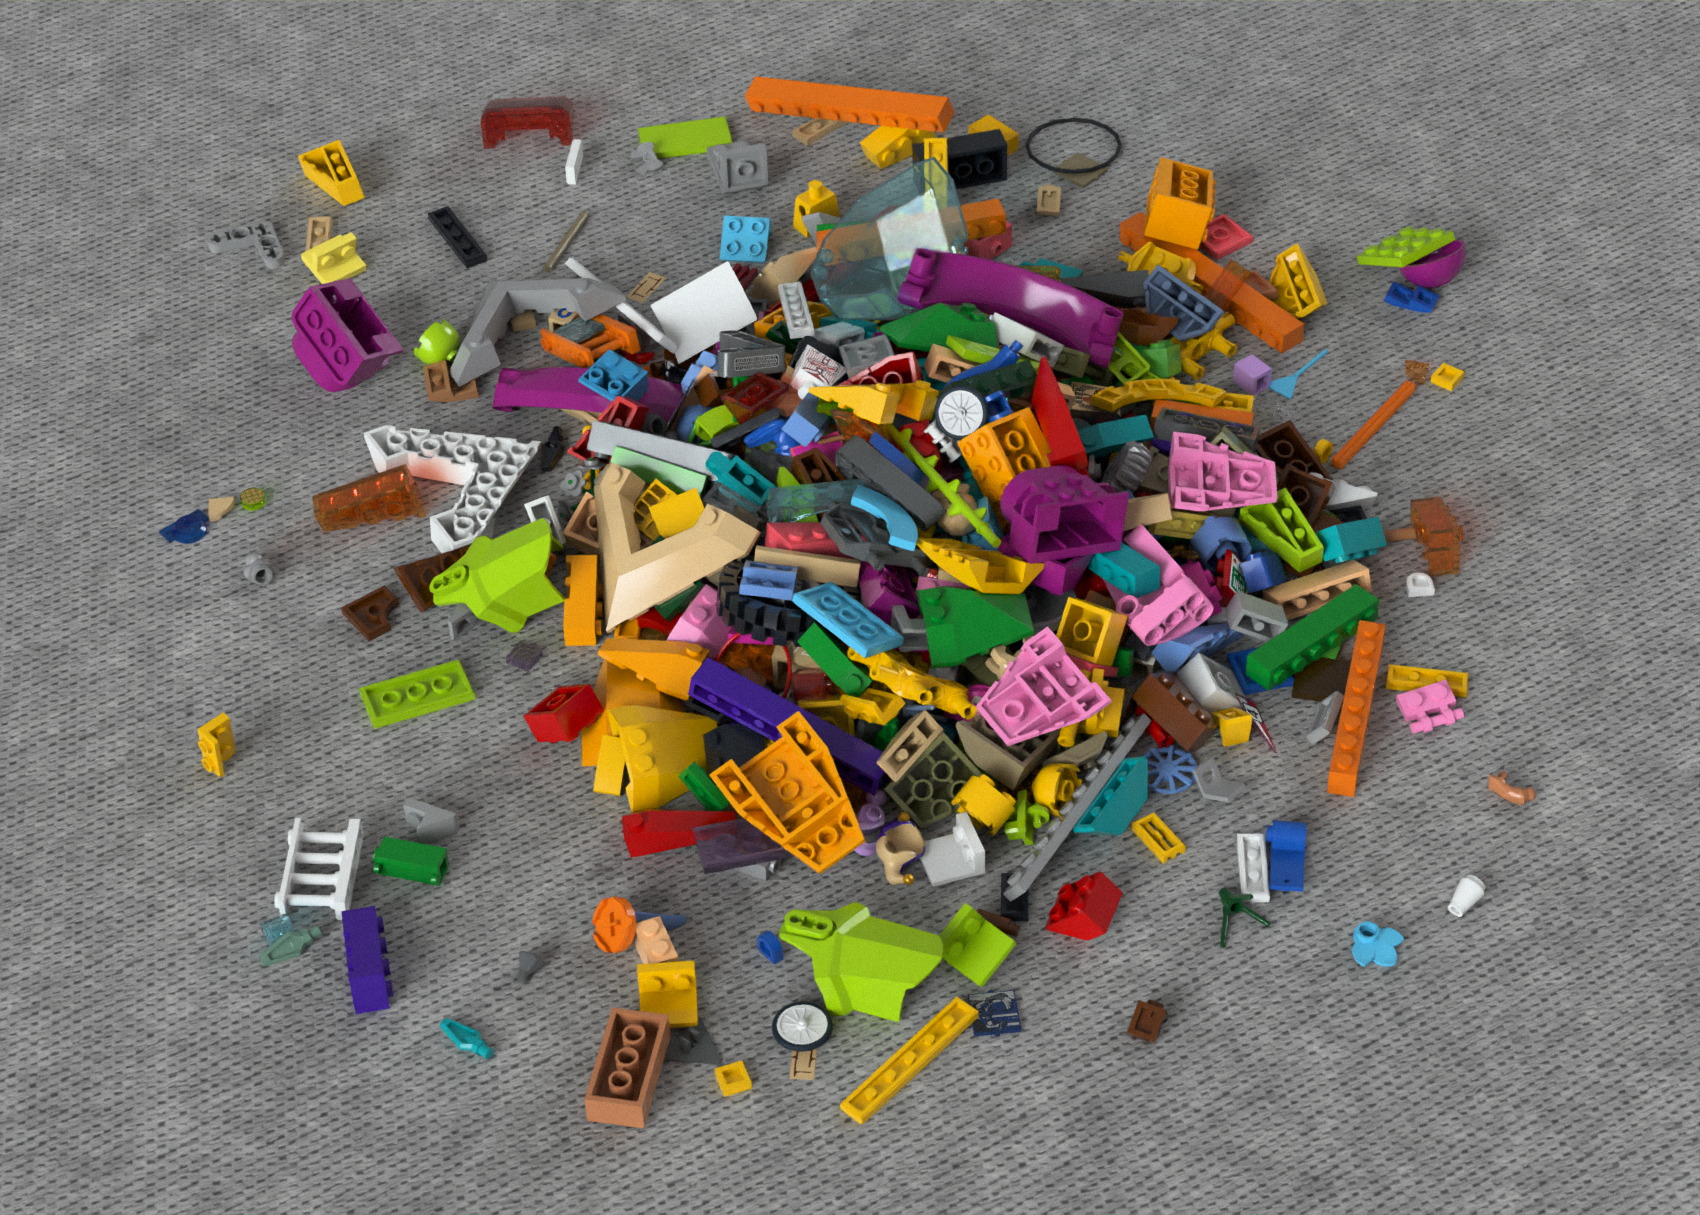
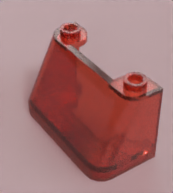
M567 97L493 99L486 103L481 114L484 149H495L497 140L500 138L505 140V131L549 129L550 138L558 137L561 140L562 146L571 145L573 141L574 109L572 101Z

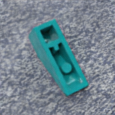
M1146 415L1099 423L1078 430L1088 462L1089 455H1095V459L1115 453L1120 451L1122 446L1129 441L1134 440L1137 443H1144L1154 439Z

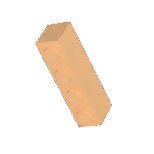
M1352 560L1264 589V600L1282 606L1288 621L1316 611L1355 584L1371 593L1369 568Z

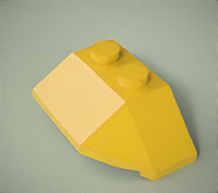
M1298 243L1277 255L1275 261L1277 264L1272 271L1269 281L1278 290V298L1273 299V303L1295 318L1307 317L1328 304L1317 274Z

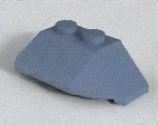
M1159 265L1156 266L1143 283L1147 313H1157L1165 317H1178V324L1169 333L1181 342L1209 332L1225 313L1221 308Z

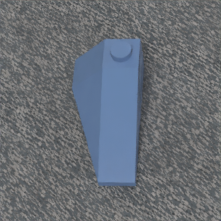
M1228 623L1196 627L1178 638L1158 644L1151 653L1166 672L1174 671L1177 674L1198 653L1208 657L1241 639L1245 634L1230 629Z

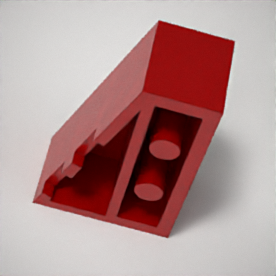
M617 396L600 414L597 421L640 430L650 408L630 397ZM591 428L582 434L583 437L574 447L571 446L567 453L582 461L590 457L599 458L594 456V451L587 450ZM609 456V459L599 458V461L609 464L612 456Z

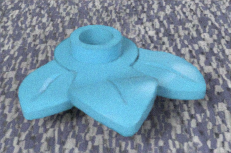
M1362 922L1353 931L1355 943L1352 947V955L1361 966H1367L1372 961L1384 967L1394 966L1397 963V954L1394 946L1401 944L1404 941V937L1392 928H1379L1373 922Z

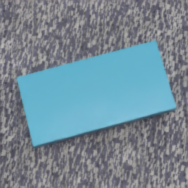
M833 582L794 593L792 602L864 658L900 647L903 644L904 637Z

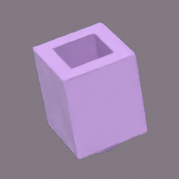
M1251 354L1234 364L1233 382L1254 396L1271 386L1272 368Z

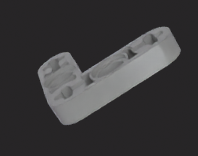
M258 221L214 232L207 237L208 248L213 253H222L256 244L266 267L275 269L285 263L282 247L272 224L268 221ZM268 243L273 244V245H271V246H264L265 244H268Z

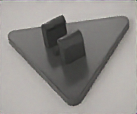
M698 1017L697 1026L685 1027L669 1043L664 1059L667 1061L719 1065L722 1062L700 1017Z

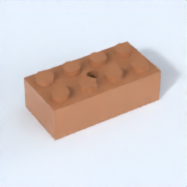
M612 1007L584 1098L587 1121L645 1129L671 1038L669 1015Z

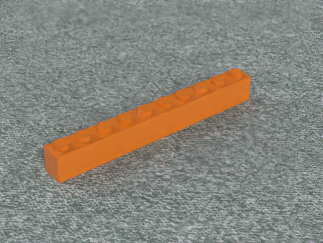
M755 76L745 94L751 110L755 112L899 127L944 133L955 113L949 98L943 96Z
M1141 211L1120 223L1119 240L1135 252L1150 241L1155 246L1182 258H1190L1196 266V274L1193 281L1203 285L1201 295L1224 312L1232 314L1237 324L1245 327L1254 336L1265 341L1270 347L1275 348L1280 353H1284L1303 341L1304 323L1196 249L1145 236L1146 215Z

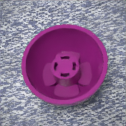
M1455 239L1405 267H1398V269L1409 282L1416 286L1437 288L1448 284L1456 278L1463 268L1466 258L1465 242Z

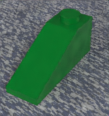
M816 621L797 641L830 679L849 696L858 698L873 681L869 676V668L863 663L850 660L847 656L848 649Z

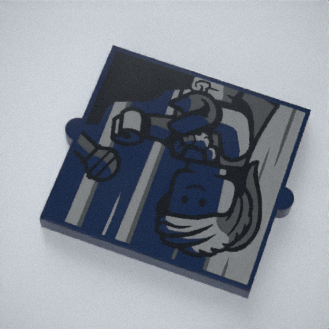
M989 990L987 993L968 994L969 1005L975 1008L979 1015L972 1023L974 1037L995 1035L998 1037L1005 1033L1021 1032L1015 990L997 992Z

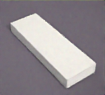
M1237 834L1240 893L1253 895L1252 899L1241 901L1269 902L1270 893L1265 834Z

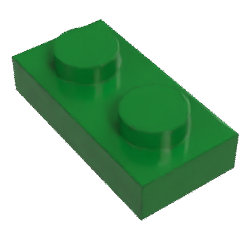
M695 761L678 776L706 810L722 811L730 803L721 790L709 779L706 770L698 766Z

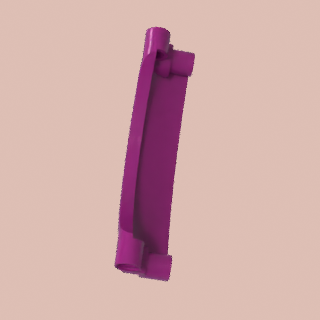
M925 248L915 249L906 281L902 282L897 297V303L919 310L940 302L954 306H962V303L974 304L979 311L985 314L993 315L996 312L1046 335L1064 345V347L1090 355L1088 363L1107 369L1123 318L1121 310L1083 291L1044 275L989 259Z
M548 367L531 370L502 368L495 387L492 408L506 412H513L514 407H539L602 413L612 401L579 382V378L589 368ZM648 377V392L638 402L650 408L647 414H658L666 423H669L684 393H682V387L679 384Z

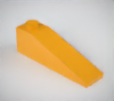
M607 638L598 650V655L621 669L630 668L637 672L636 677L642 681L649 679L656 683L657 690L688 701L691 697L688 695L691 677L709 657L710 650L701 647L699 644L683 641Z

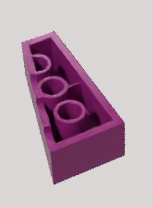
M861 560L859 583L863 606L889 626L893 605H903L909 619H915L920 614L918 600L904 567L884 564L881 570L877 571L876 569L875 571L870 563Z

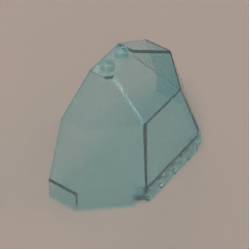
M935 157L915 163L858 198L827 234L821 243L810 274L819 299L837 319L895 321L920 311L919 309L900 304L897 300L902 282L906 281L915 249L925 248L964 255L968 254V248L963 246L967 241L968 233L952 177Z

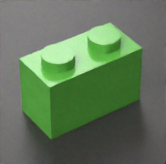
M1160 340L1157 343H1150V347L1143 350V358L1150 365L1149 371L1159 378H1168L1182 373L1180 343L1172 344L1171 340Z

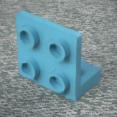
M724 216L720 260L765 263L768 236H772L773 230L770 218Z

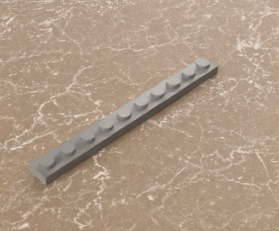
M1145 714L1136 719L1131 717L1121 727L1123 730L1122 734L1119 733L1118 737H1114L1109 743L1111 749L1106 750L1097 759L1099 765L1093 767L1085 775V784L1079 785L1072 793L1074 799L1068 801L1059 810L1061 816L1054 819L1046 828L1048 834L1046 836L1043 835L1034 844L1033 847L1036 850L1022 860L1020 863L1022 869L1020 871L1017 870L1008 879L1007 883L1009 886L1003 895L1010 902L1028 890L1150 724L1151 720Z

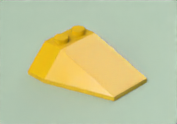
M638 705L607 710L613 736H620L630 777V783L625 789L631 813L652 808L658 809L690 791L678 776L694 761L707 772L703 734L718 727L717 722L708 716Z

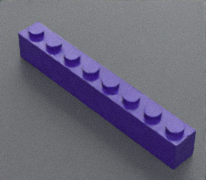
M707 658L691 677L688 695L774 742L782 737L776 726L799 711L828 747L840 778L875 796L889 776L876 763L884 751L878 750L865 743L862 739L841 730L838 726L824 721L814 713L800 708L792 701L776 695L768 688L752 682L744 675L728 669L722 663Z

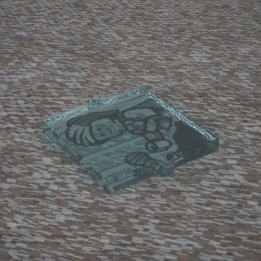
M579 317L569 323H565L564 326L553 332L578 344L605 328L603 324L592 319L584 321Z

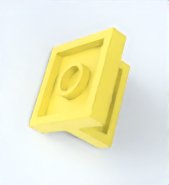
M352 232L344 236L340 234L301 254L303 262L322 284L352 278L366 271V264L356 253L357 238Z

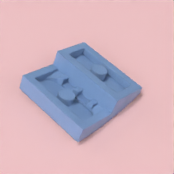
M746 560L739 594L792 600L798 567Z

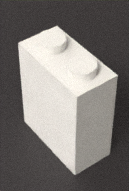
M994 312L991 321L994 322L998 342L1004 345L1007 344L1010 347L1015 340H1018L1023 345L1019 351L1021 354L1039 362L1042 357L1046 356L1049 365L1054 367L1064 345L1023 324Z

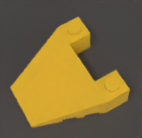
M916 380V383L905 384L877 383L809 388V393L828 402H831V400L838 402V407L842 409L847 407L854 409V415L877 424L893 423L895 413L917 421L932 420L939 391L930 388V383Z

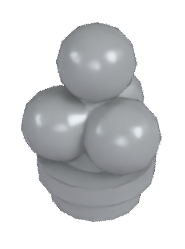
M250 553L246 556L245 563L247 566L243 571L244 576L255 584H267L273 575L271 564L265 561L263 556L258 553Z

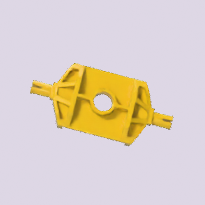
M1150 241L1134 253V255L1128 254L1125 251H1121L1118 255V260L1128 263L1127 272L1148 270L1150 275L1156 266L1159 265L1199 294L1203 291V285L1193 281L1196 274V266L1188 257L1187 259L1155 246Z

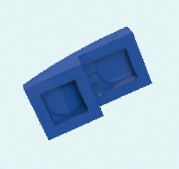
M1393 281L1383 301L1396 307L1422 313H1431L1439 295L1419 285L1413 291Z

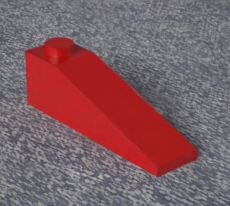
M914 352L888 356L838 385L916 383V380L924 381V377ZM821 399L823 403H829L828 406L831 408L833 400H831V402H828L826 400Z
M652 808L622 816L623 835L631 857H639L738 836L736 814L734 811Z

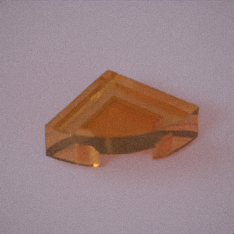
M1406 360L1405 373L1414 382L1424 385L1430 364Z

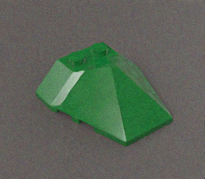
M940 302L882 325L880 331L900 348L930 352L932 344L951 349L946 344L947 337L950 335L998 349L994 322L985 313L979 311L976 305L971 303H962V306H954Z
M946 586L916 591L919 610L923 615L932 669L960 665L965 663L966 658L980 653L982 656L989 653V649L1000 644L1007 646L1034 635L1025 593H982L976 589Z

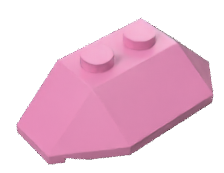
M710 582L702 588L680 617L666 641L696 643L710 650L708 658L714 659L717 657L723 645L728 641L727 634L732 627H728L722 621V616L717 614V586Z

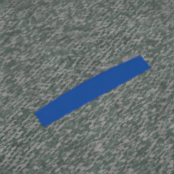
M874 431L869 442L926 491L929 478L897 448Z

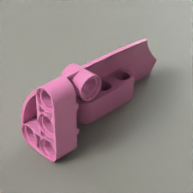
M1140 524L1134 529L1123 531L1122 543L1160 566V588L1140 598L1127 595L1103 579L1116 604V611L1128 616L1126 624L1147 646L1165 643L1192 631L1206 621L1213 613V605L1195 583L1184 574L1185 572L1146 528Z

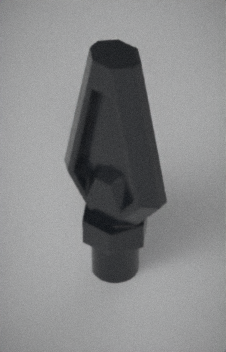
M559 426L553 428L548 440L541 445V470L544 472H551L565 449L562 443L563 429Z

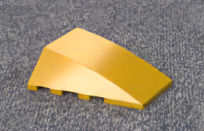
M918 538L916 545L948 574L982 593L1021 594L1044 569V563L1030 564L1025 562V559L1022 557H1010L995 550H982L980 546L954 539Z

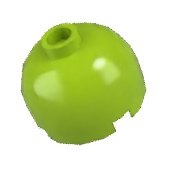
M441 319V324L437 321L434 322L418 340L422 343L420 348L415 347L414 355L427 365L445 359L446 362L453 363L458 353L460 336L457 330L445 319Z

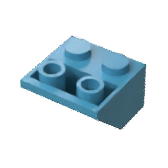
M610 349L579 378L581 384L610 401H613L617 396H624L638 402L648 392V372Z

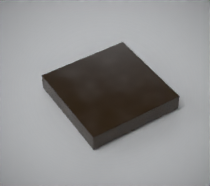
M1324 657L1314 660L1305 666L1302 671L1295 673L1291 698L1321 702L1337 691L1344 696L1351 661Z

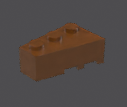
M817 447L793 457L790 469L804 490L828 484L849 482ZM855 484L838 485L806 492L814 507L818 522H821L823 515L829 511V505L832 502L851 504L852 496L857 486Z
M1174 671L1150 673L1132 696L1186 751L1200 749L1217 727L1211 714L1204 710Z

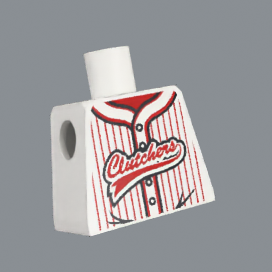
M807 345L796 363L790 385L798 390V396L803 400L810 387L840 384L846 374V369Z

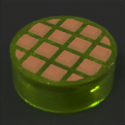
M259 488L244 490L240 495L241 506L248 511L261 509L266 503L264 491Z

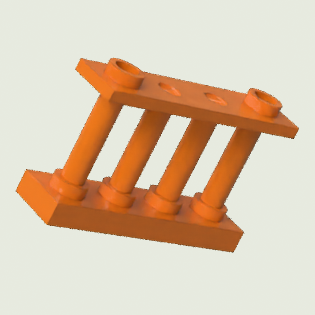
M603 314L587 320V322L603 329L590 337L589 335L586 336L588 337L586 339L579 338L584 336V333L569 340L571 338H564L545 328L540 329L542 336L541 345L545 351L580 368H590L594 364V360L603 356L609 349L615 351L620 348L631 354L641 351L634 328ZM575 330L568 333V336L574 337L580 333L576 334L577 331Z

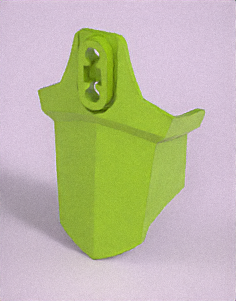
M544 518L495 539L485 535L476 537L463 557L431 581L429 589L433 593V603L437 606L467 604L477 618L496 624L510 633L519 632L524 627L528 616L564 602L565 597L544 574L547 570L550 552L563 549V545L552 536L550 525Z
M856 901L838 910H790L785 915L784 922L779 930V937L782 940L792 944L812 958L814 978L824 997L827 1012L831 1016H845L855 1010L899 1022L906 990L914 988L938 966L943 958V944L939 935L872 917L868 908Z

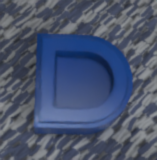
M768 930L760 934L757 938L758 950L773 964L782 961L783 949L778 938Z

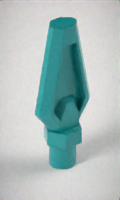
M445 1018L441 1021L440 1028L460 1050L472 1051L487 1060L493 1056L494 1050L488 1046V1043L482 1040L480 1031L450 1018Z

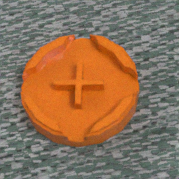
M623 897L605 898L595 909L592 925H595L596 932H593V937L600 949L609 953H621L633 941L636 932L635 912L630 902Z

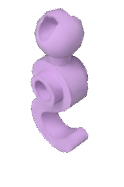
M879 789L875 796L866 792L865 800L867 804L862 806L856 815L863 835L878 831L885 822V814L880 807L885 804L887 797L882 789ZM864 842L854 851L863 856H871L876 853V842Z

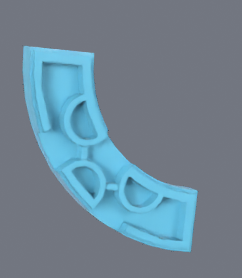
M858 485L852 496L851 505L886 521V527L890 534V545L914 551L918 532L911 516L888 497Z

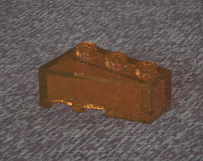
M1441 497L1410 500V523L1415 528L1417 543H1423L1426 552H1422L1423 560H1428V575L1431 577L1459 574L1460 542L1463 541L1464 535L1462 527L1457 524L1456 517L1450 513L1449 506L1445 505Z

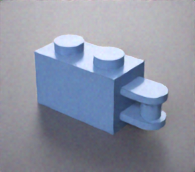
M808 392L784 424L782 430L806 448L811 440L816 443L831 422L828 417L833 409L828 406L829 403H823L817 396Z

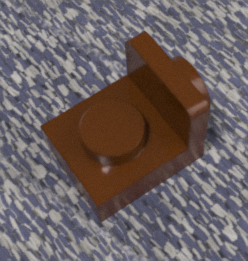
M1139 1000L1127 1034L1156 1044L1163 1022L1167 1021L1169 1017L1166 1009H1163L1164 1005L1154 1000H1148L1147 1003Z

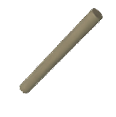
M582 211L544 265L543 270L545 272H552L589 218L588 212Z

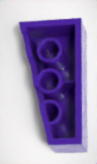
M375 906L341 911L348 978L355 1014L390 1009L388 998L394 997L392 981H386L385 977L391 975L388 958L383 959V955L388 954L386 938H380V933H385L383 917H377Z

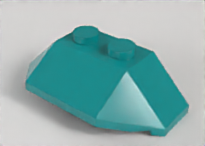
M1145 756L1124 758L1121 761L1120 766L1116 768L1072 828L1074 833L1118 836L1127 830V826L1134 816L1140 812V808L1147 800L1148 760Z

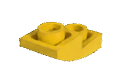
M602 735L593 792L615 796L621 795L626 761L620 737Z

